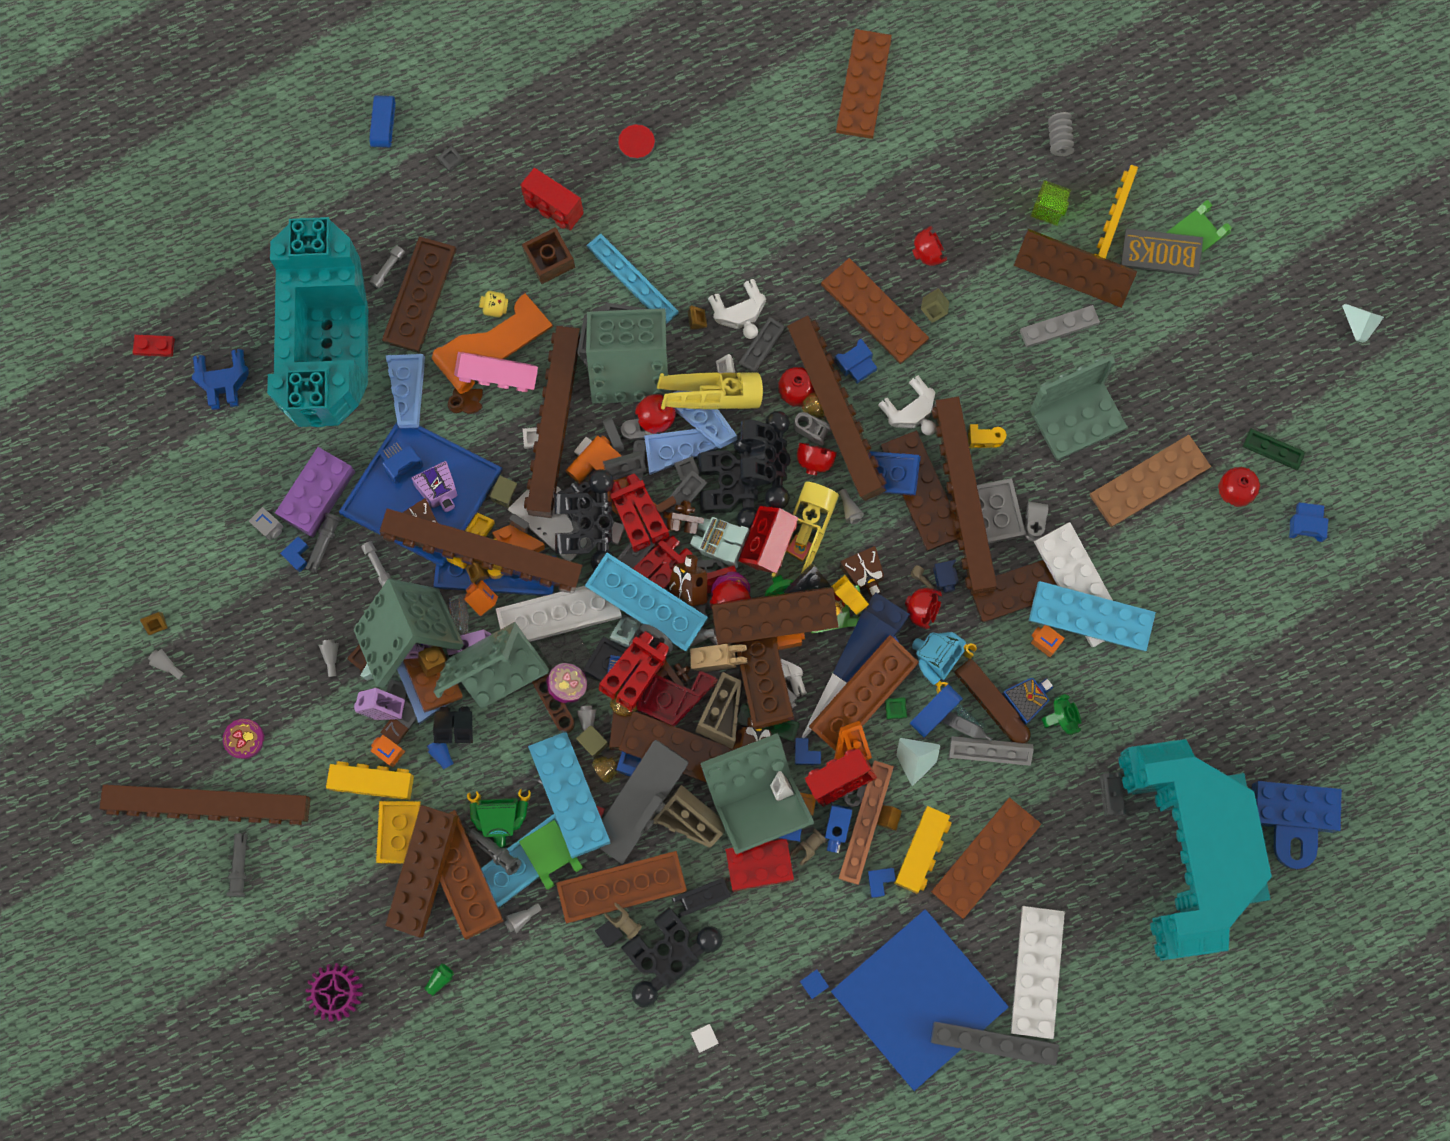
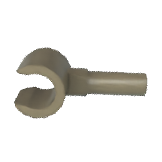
M916 565L911 571V576L923 582L928 588L933 589L934 586L922 576L924 569Z

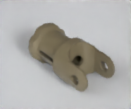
M815 828L812 830L813 833L791 853V856L794 857L800 850L807 852V855L800 862L801 866L805 865L815 855V851L823 843L826 844L828 842Z
M614 903L622 913L617 918L610 917L606 912L604 915L616 928L619 927L626 933L627 938L630 940L639 932L642 926L636 924L629 917V913L619 904Z

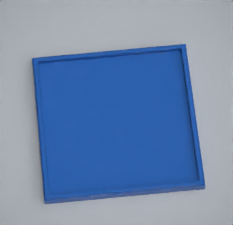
M396 422L339 513L380 535V528L386 509L402 513L424 499L415 488L412 477L446 461L457 492V496L451 499L455 507L448 512H444L441 505L435 508L430 506L439 524L465 531L503 469L421 426L419 428H399ZM400 439L405 447L411 445L422 460L423 466L420 469H411L401 476L399 483L395 484L383 467L382 463L384 460L381 458L379 451ZM395 540L396 544L441 567H444L447 562L442 553L435 551L434 553H428L423 551L422 547L414 546V548L404 546L403 542Z
M926 909L830 991L913 1091L961 1050V1048L930 1042L934 1021L984 1030L1009 1007Z

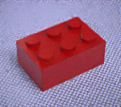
M536 168L532 169L521 184L525 204L532 209L537 208L540 210L541 215L545 218L555 220V223L562 229L566 227L571 231L584 214L579 196Z
M759 506L738 561L756 570L777 574L782 565L785 551L789 548L791 536L796 530L799 517L780 508Z
M859 748L847 751L844 754L845 756L838 760L837 758L830 760L826 763V767L820 770L819 768L814 769L808 773L809 776L804 778L815 800L821 806L825 807L877 778L866 756Z
M787 839L769 841L738 854L735 853L733 848L725 849L732 892L794 881Z

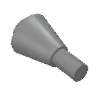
M846 489L840 490L839 494L843 500L846 523H859L864 513L850 499Z
M702 628L691 646H695L709 637H715V628Z
M334 639L323 640V644L319 645V648L327 664L328 677L336 676L335 663L339 643H335Z
M163 649L159 651L154 650L149 656V665L169 672L179 680L184 675L182 671L174 666Z
M592 705L580 706V710L577 711L584 731L590 725L594 727L597 709H592Z
M537 903L527 910L505 916L507 920L504 923L510 933L514 931L517 934L531 917L542 909Z

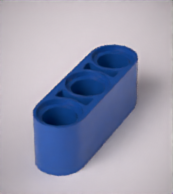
M374 96L370 128L371 147H391L392 125L395 114L394 96Z
M948 684L910 722V725L925 738L963 698Z

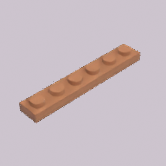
M875 760L873 762L872 769L877 778L867 783L839 875L840 880L859 885L894 766Z

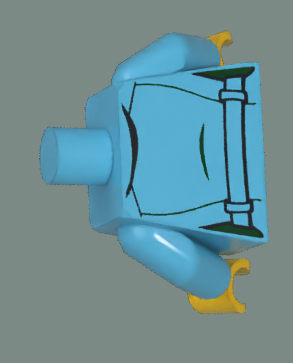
M932 632L925 641L917 638L912 645V648L917 651L918 665L922 673L932 685L937 686V693L941 691V686L946 687L948 685L947 682H941L940 679L944 680L961 655L964 654L966 658H972L974 654L969 652L968 649L974 652L977 650L975 644L970 643L967 645L965 640L953 632L939 634Z

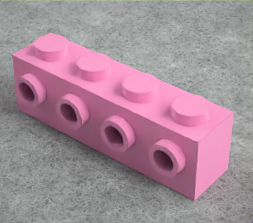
M458 352L454 375L459 377V381L470 383L472 379L478 380V384L490 386V383L498 384L497 387L509 389V386L517 387V391L528 392V389L534 390L538 367L533 364Z

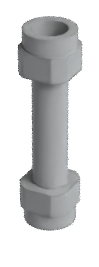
M396 245L390 251L391 256L378 274H374L371 277L369 283L379 289L384 284V278L397 260L400 261L403 258L405 251Z
M372 541L366 542L361 548L364 554L371 560L379 576L378 580L383 587L388 578H392L389 573L385 572L375 553L377 550Z

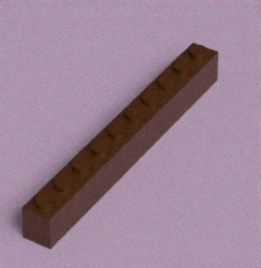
M807 315L787 327L859 496L867 501L885 492L886 488L884 485L887 483L883 474H879L877 470L879 464L876 457L871 456L869 450L872 448L868 439H864L862 432H864L863 426L860 421L857 422L855 419L856 410L852 404L849 405L847 400L849 394L846 388L840 384L842 380L838 370H834L832 365L835 363L830 353L827 354L825 349L827 343L824 337H820L818 333L820 330L819 324Z
M557 326L556 332L552 333L551 344L554 345L553 350L549 351L548 361L551 363L550 368L546 369L545 379L548 382L547 386L543 387L542 397L545 400L544 405H540L539 416H542L541 423H537L536 434L539 436L538 441L534 442L533 453H536L535 460H531L530 471H533L532 478H529L527 483V490H530L529 497H525L524 509L527 510L529 516L552 518L554 493L557 491L578 360L580 328Z
M958 396L936 400L935 406L932 407L933 419H937L938 423L935 429L937 438L940 437L942 443L939 444L940 455L945 458L943 471L944 475H948L949 482H946L948 494H952L953 501H950L951 511L956 514L954 527L956 532L959 531L958 548L959 551L963 550L964 558H961L963 570L967 571L968 577H965L966 588L970 589L971 595L995 591L997 584L960 398Z
M386 509L380 528V535L386 541H401L404 546L414 548V546L422 547V550L428 553H434L435 551L442 553V556L448 559L456 557L469 565H473V563L480 564L486 570H493L494 568L501 570L500 573L507 576L515 574L525 581L531 582L536 580L542 586L551 587L553 585L566 593L575 592L582 570L581 564L391 509Z
M102 785L99 809L106 811V815L119 816V812H127L126 816L139 817V813H147V817L159 818L160 814H165L167 818L180 819V815L188 816L187 819L200 820V816L208 817L209 821H220L221 818H228L229 822H241V819H249V823H261V820H269V824L281 825L282 821H289V825L302 826V822H308L311 798L304 795Z

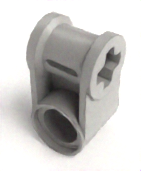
M801 412L795 417L794 430L812 442L823 446L828 432H831L830 425L805 412ZM804 420L808 423V425L806 427H801L798 424V421Z
M1028 501L1025 515V537L1029 541L1034 542L1042 537L1048 515V504Z

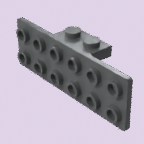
M654 740L602 820L611 844L600 847V849L623 864L644 831H649L654 824L653 818L656 813L660 814L665 807V799L688 766L689 761L660 741Z

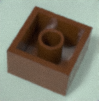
M556 227L522 244L524 254L541 285L576 268L574 259Z

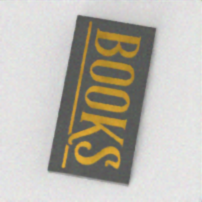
M1126 228L1121 265L1132 269L1198 276L1203 237Z

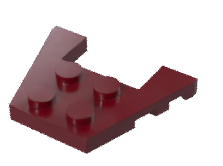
M700 671L692 688L688 689L655 675L638 700L637 710L675 727L717 683L718 679Z

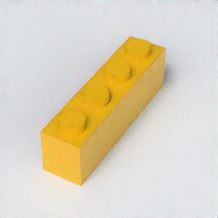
M337 761L336 765L330 764L326 789L410 800L414 776L407 769L398 768L397 772L389 771L388 767L377 766V769H369V765L357 764L356 767H352L347 762Z
M929 806L925 808L894 884L916 894L920 890L924 891L928 881L925 878L927 871L931 872L936 862L933 859L935 852H940L944 843L941 837L943 833H948L952 822L949 821L950 815Z

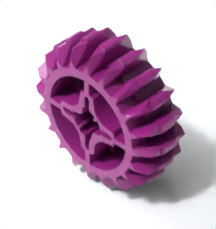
M336 963L334 969L331 964H327L326 971L322 967L319 968L320 976L317 973L312 974L313 978L316 979L315 982L308 981V984L312 985V989L308 988L305 990L307 993H311V996L307 997L306 1001H313L309 1005V1009L317 1007L314 1015H319L322 1012V1020H325L328 1016L329 1021H334L336 1015V1019L341 1021L343 1018L342 1013L345 1017H350L348 1009L355 1012L357 1009L353 1004H361V1001L357 1000L356 996H363V992H357V989L362 988L363 985L355 984L360 977L354 976L352 978L355 971L351 969L347 972L348 966L343 965L340 970V964ZM333 975V979H330L328 987L320 988L321 983L327 977ZM339 976L345 978L350 990H345L341 987ZM333 987H335V990L343 992V994L335 995L334 998V995L325 993V991L334 990ZM319 995L327 997L328 1005H330L329 1009L322 1005ZM349 997L346 1004L336 1010V1005H338L340 998Z

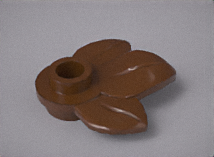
M455 388L453 396L448 400V409L452 413L464 412L472 414L478 412L483 407L479 403L483 396V389H471L460 394Z

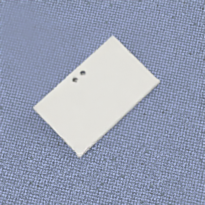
M558 486L556 493L561 491V489ZM526 490L508 510L527 521L530 530L555 551V533L572 532V523L567 514H554V509L552 518L529 516L527 510L524 509L525 497H529L530 491ZM583 538L580 541V546L582 548L587 543L586 538ZM578 554L558 555L564 560L571 562Z

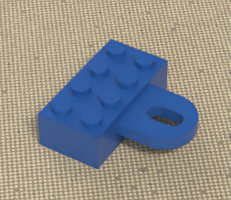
M1257 781L1252 784L1261 826L1274 827V853L1278 861L1290 869H1302L1312 864L1318 852V831L1335 833L1341 829L1342 789ZM1293 838H1297L1301 843L1299 860H1294L1290 855L1291 840Z

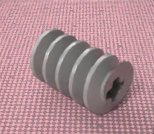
M1068 112L1056 113L1048 119L1050 151L1056 156H1068L1075 151L1072 148L1074 146L1072 141L1073 134H1071L1073 128L1070 127L1072 125L1070 120L1072 115Z

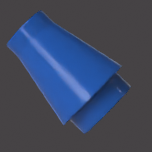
M433 742L427 746L429 749L428 753L439 763L443 770L454 764L446 743Z

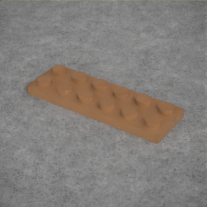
M1187 435L1090 493V497L1112 528L1211 468V465L1191 436Z

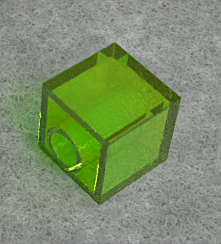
M1044 180L1030 217L1058 226L1061 216H1065L1069 201L1067 200L1071 189Z

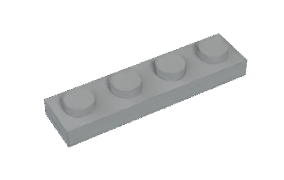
M1091 305L1020 328V333L1026 348L1099 325L1100 321L1094 306Z
M951 736L949 758L1031 766L1034 747L1033 744Z

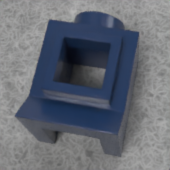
M956 560L934 564L933 572L938 591L943 590L944 593L955 591L958 577L956 568H953Z

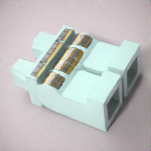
M712 517L711 520L704 518V524L698 525V529L705 532L704 536L694 535L690 544L699 550L702 555L720 560L729 566L735 565V568H737L739 556L750 531L749 528L739 527L726 521L718 520L715 517Z

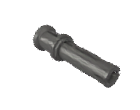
M325 513V521L322 528L318 530L320 535L305 569L317 573L330 539L335 538V530L338 523L342 521L341 518L330 513Z
M473 828L469 832L468 838L488 853L496 865H501L508 875H513L518 871L521 866V860L511 856L509 850L500 848L491 839L484 837L483 833L478 831L477 828Z
M234 834L232 870L228 875L230 882L229 892L226 893L227 897H245L243 892L244 880L247 879L244 873L247 834Z

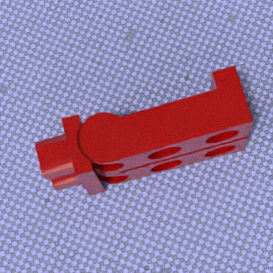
M632 474L626 477L628 486L625 488H621L618 481L614 482L613 488L610 490V498L635 553L651 546L650 539L652 544L668 538L669 531L644 487L643 480L640 481L636 474ZM635 508L637 509V511H638V513H639V515H640V517H641V519H642V522H643V524H644V526H645V528H646V530H647V532H648V534H649V537H648V535H647V533H646V531H645V529H644V527H643V525H642V522H641V520H640V518H639V516H638V514H637Z
M672 535L665 541L661 540L658 546L632 569L666 590L669 586L673 566L684 563L686 555H693V553L687 548L680 554L675 552L674 550L679 546L680 542Z
M646 631L639 638L635 637L633 639V643L599 683V691L613 700L617 697L616 702L631 712L660 667L665 664L666 655L669 651V646L662 642L659 643L656 649L651 647L650 644L654 637Z

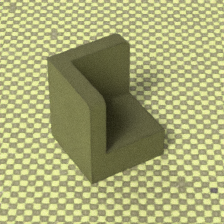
M938 288L923 297L921 310L933 323L948 314L949 301Z
M499 476L490 495L492 502L509 508L513 503L512 496L517 483Z
M592 725L576 738L593 758L597 757L609 745Z

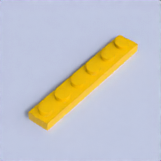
M1131 165L1128 171L1124 170L1121 182L1124 183L1122 188L1118 187L1115 198L1118 200L1116 204H1112L1109 215H1112L1110 221L1106 220L1103 231L1106 234L1104 238L1100 237L1097 248L1100 250L1098 254H1095L1103 258L1107 256L1136 175L1137 166Z

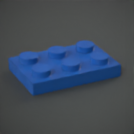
M870 451L871 456H875L879 466L877 470L879 474H883L887 483L884 485L886 491L883 493L916 495L921 456Z

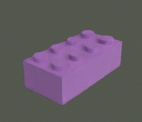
M317 447L275 514L286 523L314 537L326 518L325 513L331 511L355 474L354 469L351 465Z

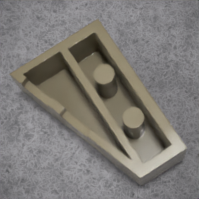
M722 672L695 731L733 749L736 740L741 680Z
M682 785L667 800L661 813H656L653 818L654 824H661L668 827L672 832L682 833L687 838L710 848L725 832L720 817Z

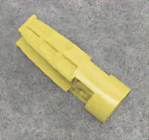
M711 372L668 376L660 373L657 389L691 391L665 394L661 409H665V407L688 409H758L761 406L763 396L762 379L758 372Z
M812 482L804 483L792 514L794 516L797 515L800 505L806 507L803 510L802 519L798 518L797 521L798 524H801V528L796 538V543L806 546L812 530H817L802 572L812 564L839 497V494L835 491ZM811 512L815 513L816 518L808 520L806 515H810ZM820 513L827 514L822 529L817 525L820 521ZM772 573V578H775L777 574Z

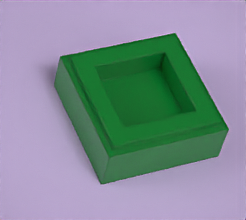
M905 697L885 700L887 720L907 718Z

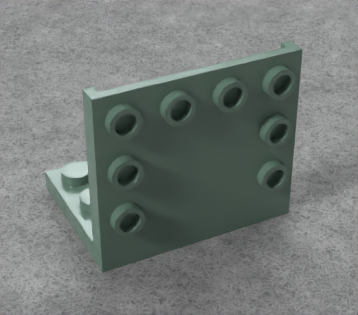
M665 308L587 312L586 355L592 404L640 402L651 394L665 395L670 393L669 390L657 389L660 373L668 376Z
M1105 356L1100 357L1090 366H1087V364L1082 365L1076 369V372L1072 374L1067 372L1058 377V380L1054 382L1050 380L1040 386L1041 388L1037 392L1030 412L1056 461L1127 429V425L1104 384L1116 363L1113 356L1107 358Z
M389 578L353 629L375 684L380 688L385 687L415 643L461 650L464 646L439 588Z
M513 622L449 657L445 662L444 669L440 673V678L437 680L433 692L437 698H440L444 690L462 682L482 709L548 673L549 669L516 622Z
M778 733L700 763L713 803L736 854L814 824L813 818L791 776ZM778 771H781L788 779L794 795L780 801L776 800L770 786Z

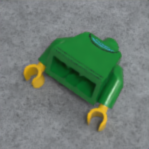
M522 789L519 790L520 801H518V798L481 800V795L477 791L476 798L471 799V794L468 793L467 799L471 802L469 805L470 818L478 831L483 832L484 837H493L494 843L499 847L506 846V836H512L514 831L521 827L526 818L527 801L531 798L530 790L527 797H522Z

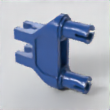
M237 349V353L236 350L231 351L232 368L206 372V357L203 355H198L199 359H197V356L193 357L195 372L192 375V380L207 392L208 406H211L212 410L220 409L219 394L226 393L227 403H230L231 407L239 406L237 391L249 375V369L245 366L244 350Z

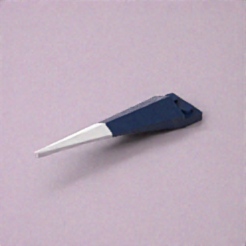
M875 592L869 601V605L863 610L802 738L807 737L812 731L808 726L888 636L895 637L910 616L909 613Z

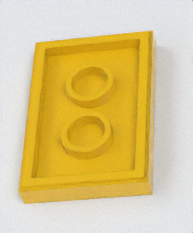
M379 801L376 863H404L420 809V801Z

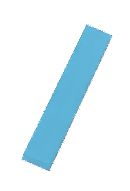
M601 233L587 244V248L648 309L665 308L666 324L679 313Z

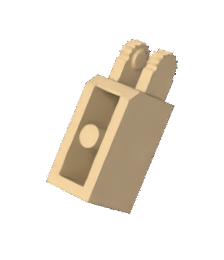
M722 644L690 649L691 669L708 672L736 668L738 664L747 663V658L745 657L736 658V652L745 651L746 645L731 646Z

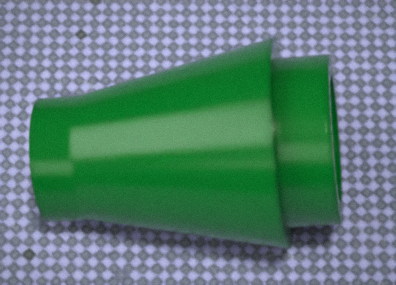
M441 963L439 966H436L424 989L434 996L453 979L454 972L447 965Z

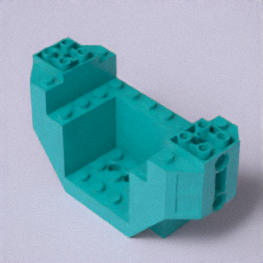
M329 217L289 219V224L270 241V261L276 269L274 374H268L267 394L277 407L298 427L338 426L359 406L368 385V304L360 257L351 239L330 221ZM327 325H333L330 330H324ZM327 343H332L330 348H324Z
M1186 739L1128 747L1120 753L1121 756L1118 758L1119 766L1121 769L1123 768L1125 775L1122 778L1124 789H1127L1128 794L1132 793V795L1157 791V795H1155L1156 806L1160 807L1161 812L1172 810L1173 819L1178 824V830H1176L1177 840L1181 842L1183 849L1180 852L1181 860L1186 865L1187 870L1185 872V881L1187 885H1190V890L1178 893L1177 898H1175L1176 909L1180 910V913L1152 918L1153 922L1150 924L1152 935L1156 936L1157 944L1154 945L1156 956L1160 957V961L1229 951L1230 927L1249 904L1271 900L1267 882L1271 879L1272 875L1255 793L1247 788L1244 773L1227 776L1196 758Z

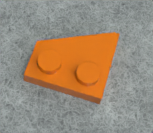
M512 525L492 532L493 538L498 541L536 552L545 550L543 542Z
M860 721L840 728L834 759L837 758L838 760L844 757L847 751L851 749L857 750L858 748L866 756L867 760L872 758Z

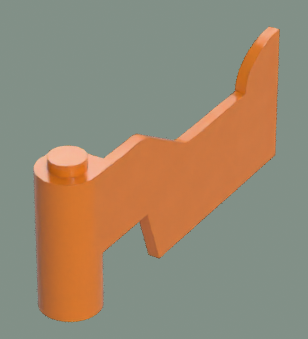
M526 293L515 303V314L490 331L460 335L443 347H438L433 351L432 361L460 394L469 391L475 381L472 379L470 383L459 381V377L454 375L458 352L505 359L553 327L551 322Z
M596 436L565 471L577 483H581L593 469H604L603 461L621 457V455L610 446L611 442L606 437ZM626 477L614 480V482H619L621 488L628 486ZM610 491L607 493L608 501H611ZM612 504V511L618 515L615 506ZM635 508V510H636V512H637V514H638V516H639V518H640V520H641V522H642V519H641V517H640V515H639L637 509Z

